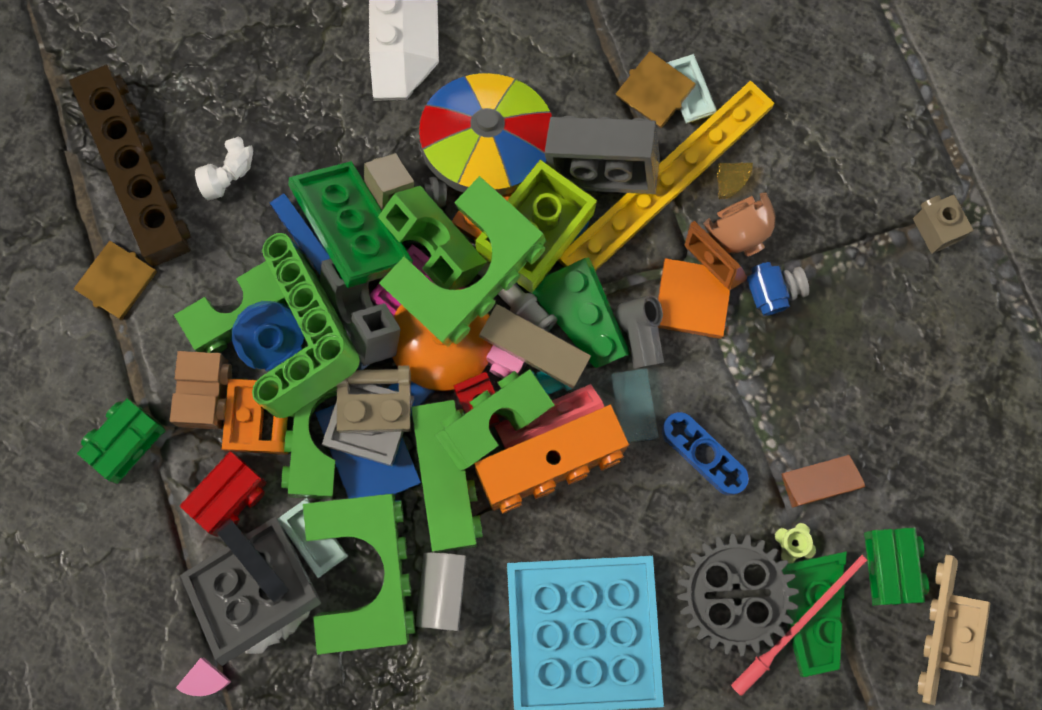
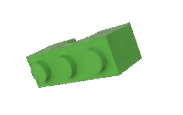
M421 186L395 193L378 216L399 242L414 240L429 250L431 257L422 269L441 288L456 290L468 285L487 263Z
M266 261L236 278L243 290V301L235 311L219 313L207 298L203 297L174 314L196 352L221 353L227 348V343L232 341V327L238 315L249 305L260 301H277L289 306Z
M530 369L520 376L516 371L512 372L498 382L501 389L492 396L486 390L469 402L473 407L472 410L464 415L458 410L441 422L444 429L435 436L459 471L470 467L499 446L489 430V420L493 414L505 417L515 431H517L554 406V403Z

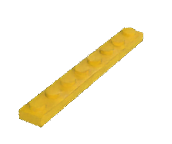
M749 81L659 164L656 194L627 193L577 238L562 254L558 262L565 268L584 258H590L596 271L772 109L774 102L752 81Z

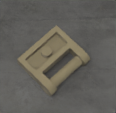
M410 365L398 366V369L356 370L350 377L337 384L336 431L338 433L411 431ZM399 383V393L350 394V385Z

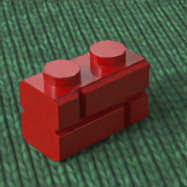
M230 451L180 504V507L210 535L218 537L217 529L230 519L237 526L240 518L237 517L238 514L246 506L251 508L261 500L265 494L262 488L267 482L240 457Z

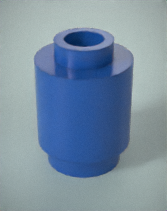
M766 262L752 267V274L747 276V282L756 308L761 309L763 316L788 309L790 307L788 303L790 295L780 266H772L771 262Z

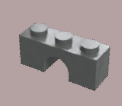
M332 260L322 261L320 283L351 339L363 366L396 356L401 329L385 303L376 306L372 305L368 291L369 282L347 288Z

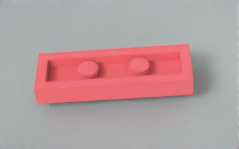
M590 384L552 400L554 403L553 407L517 431H515L508 420L495 425V429L506 450L603 408V401Z

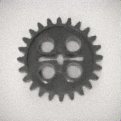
M731 534L729 544L725 545L718 536L716 537L717 548L712 549L704 543L702 546L706 555L701 557L695 553L691 554L696 562L695 567L683 566V569L690 574V578L678 580L680 585L687 587V593L678 595L677 599L688 601L689 606L683 608L680 613L692 614L693 619L688 623L687 627L693 628L699 625L701 631L698 634V640L703 639L707 635L712 637L710 642L711 649H714L719 642L724 643V652L728 655L732 646L737 645L740 655L744 656L746 645L751 644L753 650L759 653V641L764 640L766 644L772 647L774 646L771 638L773 632L782 637L785 636L783 629L779 626L781 622L793 624V620L785 613L787 609H798V605L788 601V596L799 593L797 589L787 587V582L793 580L795 574H783L781 570L786 567L788 561L784 560L778 563L774 561L778 551L776 548L767 554L763 552L764 540H761L756 547H752L750 535H746L743 544H738L735 534ZM751 564L762 566L766 573L764 582L757 586L749 584L744 577V571L747 566ZM714 566H721L728 573V581L722 587H714L708 581V572ZM735 583L740 584L741 590L769 589L771 591V595L767 597H745L742 599L741 605H736L733 598H705L706 592L731 591ZM755 601L764 603L769 610L768 618L764 622H753L747 614L749 604ZM716 603L727 605L731 611V618L726 624H717L711 618V608Z

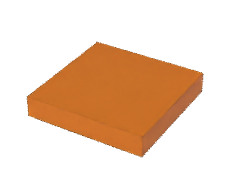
M665 258L658 300L663 310V318L658 328L722 339L730 290L704 265Z

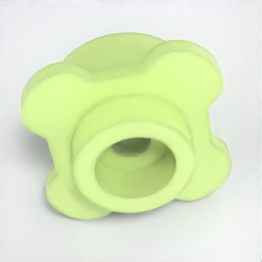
M799 523L795 528L789 530L781 528L775 533V540L780 543L782 549L781 559L783 561L787 560L788 564L794 563L800 557L812 558L816 553V547L813 545L812 537L809 534L810 529L806 524ZM793 540L798 541L797 547L792 545Z

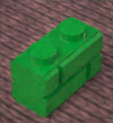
M128 398L123 403L121 401L115 403L107 411L105 423L98 430L93 429L83 437L81 441L83 447L77 452V455L105 479L116 484L125 477L166 431L160 423Z
M916 528L864 532L872 606L925 602L924 595H927L929 592V581L927 575L921 573L920 558L924 556V543L921 536L916 535Z

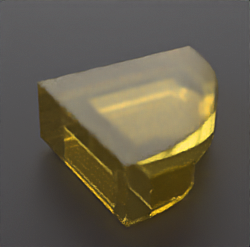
M753 163L718 164L719 199L732 197L746 185L752 173Z

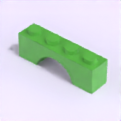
M337 385L290 415V417H294L293 431L286 430L284 452H291L290 466H283L281 488H288V497L332 500L335 460L323 454L315 446L309 433V422L312 414L321 403L337 396Z

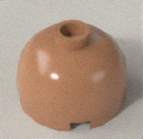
M760 193L761 200L755 202L753 196L719 211L717 214L721 219L714 223L708 218L703 223L707 233L728 253L735 254L744 251L746 256H750L765 248L763 241L771 236L775 228L776 219L767 193Z

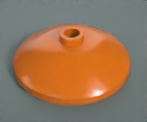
M402 304L395 312L393 317L401 331L397 353L392 358L397 368L398 366L410 365L411 382L434 391L454 390L453 385L481 374L489 363L486 357L493 345L479 337L490 317L488 313L482 318L477 316L468 325L471 329L458 344L452 342L447 347Z

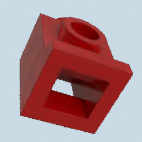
M487 372L453 385L464 414L473 409L469 402L486 390H488L491 396L495 393ZM493 414L489 420V429L500 423L498 418L503 416Z

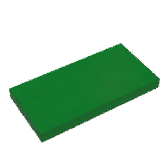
M352 161L289 177L288 186L347 288L385 277L403 257L413 264V260L402 242H399L378 218L382 209Z

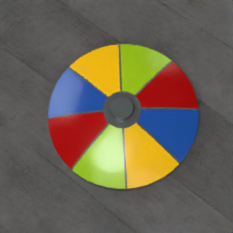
M491 73L464 76L440 88L426 104L419 125L421 151L431 171L441 181L464 193L480 176L501 196L515 192L539 160L547 164L545 147L552 114L547 104L537 92L514 78Z

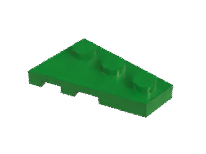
M584 258L544 277L532 294L537 297L538 302L550 315H554L557 318L556 323L580 350L591 355L589 361L595 368L630 354L590 258Z
M847 551L790 563L781 570L784 575L795 574V578L787 582V587L797 589L799 592L788 596V601L798 605V609L786 610L785 614L793 620V624L787 623L789 630L843 575ZM845 585L791 639L800 677L840 669L842 639L841 606L842 599H844Z

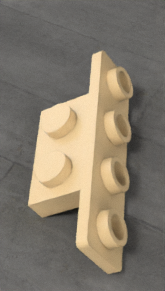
M947 554L945 562H939L936 570V584L941 585L939 599L933 598L930 607V620L935 621L933 636L927 635L924 645V657L929 658L927 673L921 672L918 682V694L923 695L922 702L934 706L936 704L941 669L980 677L990 611V602L953 595L958 560L954 556Z

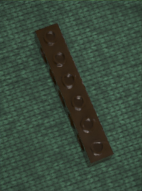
M106 64L70 79L69 82L143 258L152 267H156L190 252L191 249L187 239L192 238L185 221L177 219L174 210L179 208L178 203L170 189L165 191L162 180L166 179V175L159 161H153L149 152L154 150L147 133L145 131L140 132L137 123L142 120L134 103L128 104L125 94L129 93V89L122 75H114ZM109 103H114L110 109L103 110ZM127 131L124 137L115 139L120 132ZM139 160L134 168L127 169L130 162ZM149 188L152 189L149 196L139 198L142 191ZM165 218L164 223L160 227L152 228V224L156 219Z

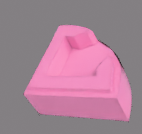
M200 658L176 688L187 695L206 696L222 690L231 680L205 658Z

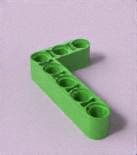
M276 233L265 241L262 249L263 256L308 346L261 376L253 386L252 396L260 406L273 416L286 418L350 377L357 370L360 358L306 255L286 234Z

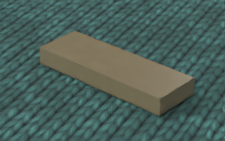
M496 304L479 334L481 339L572 389L575 387L591 355Z

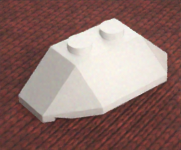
M369 0V54L374 101L407 100L413 94V90L424 81L439 63L438 0Z

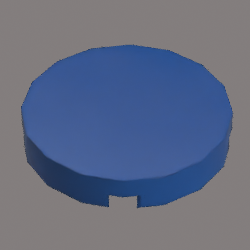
M260 301L249 305L238 315L232 327V342L238 357L247 366L254 369L270 371L302 349L301 345L304 335L290 307L277 301Z

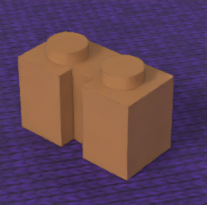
M178 351L175 370L177 384L176 393H173L171 423L182 428L221 430L222 420H225L226 385H228V379H232V365L228 364V360L221 353Z

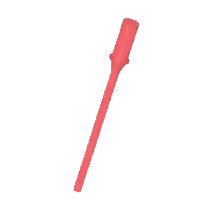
M861 555L770 651L755 657L756 660L731 685L739 695L742 696L767 670H770L769 667L780 650L860 569L867 559Z

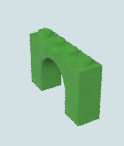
M480 176L454 203L459 211L490 239L492 259L489 269L483 278L465 289H444L431 282L408 259L403 257L379 282L382 287L447 347L452 342L458 344L466 337L471 329L468 325L477 316L482 318L492 309L495 304L493 298L502 289L507 291L520 278L518 272L527 262L533 264L545 251L543 245L547 242L544 234Z
M385 494L303 504L306 541L339 537L362 539L373 546L382 559L385 573L382 589L377 598L370 604L355 609L321 612L313 617L317 655L407 644L409 634L415 633V621L413 611L406 610L405 597L411 596V583L409 574H403L401 560L407 559L406 538L399 537L398 523L404 522L402 501H395V494Z

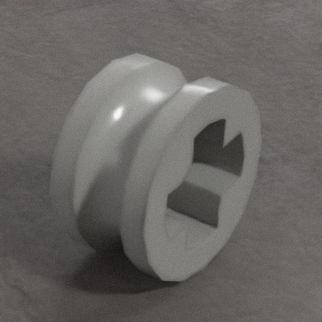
M795 267L791 273L789 270L782 271L790 295L788 300H795L797 295L801 297L809 295L808 280L801 267Z

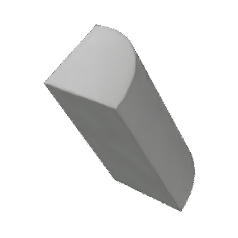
M424 553L416 627L459 631L467 558L465 555Z

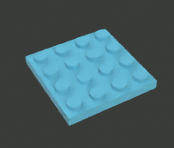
M653 556L507 563L514 710H619L664 707Z

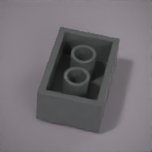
M575 116L550 117L545 157L548 166L583 191L656 194L660 162L656 121L643 118L623 120L611 119L609 117H599L597 119L577 118Z

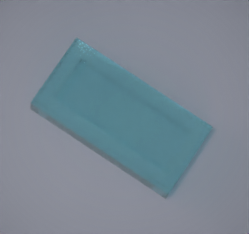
M647 368L612 373L611 378L618 420L628 443L658 439Z

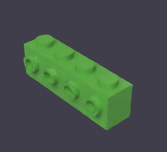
M455 401L413 406L411 409L432 552L441 553L477 547L476 538L483 537L480 515L473 516L471 502L477 501L474 479L467 480L466 469L458 470L435 436L444 429L441 422L458 411L456 410ZM459 409L461 414L464 415V410Z

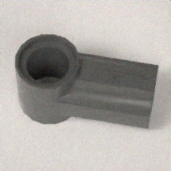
M652 295L621 302L616 309L617 323L624 332H627L633 368L664 363L658 332V325H660L663 318V310L659 300Z

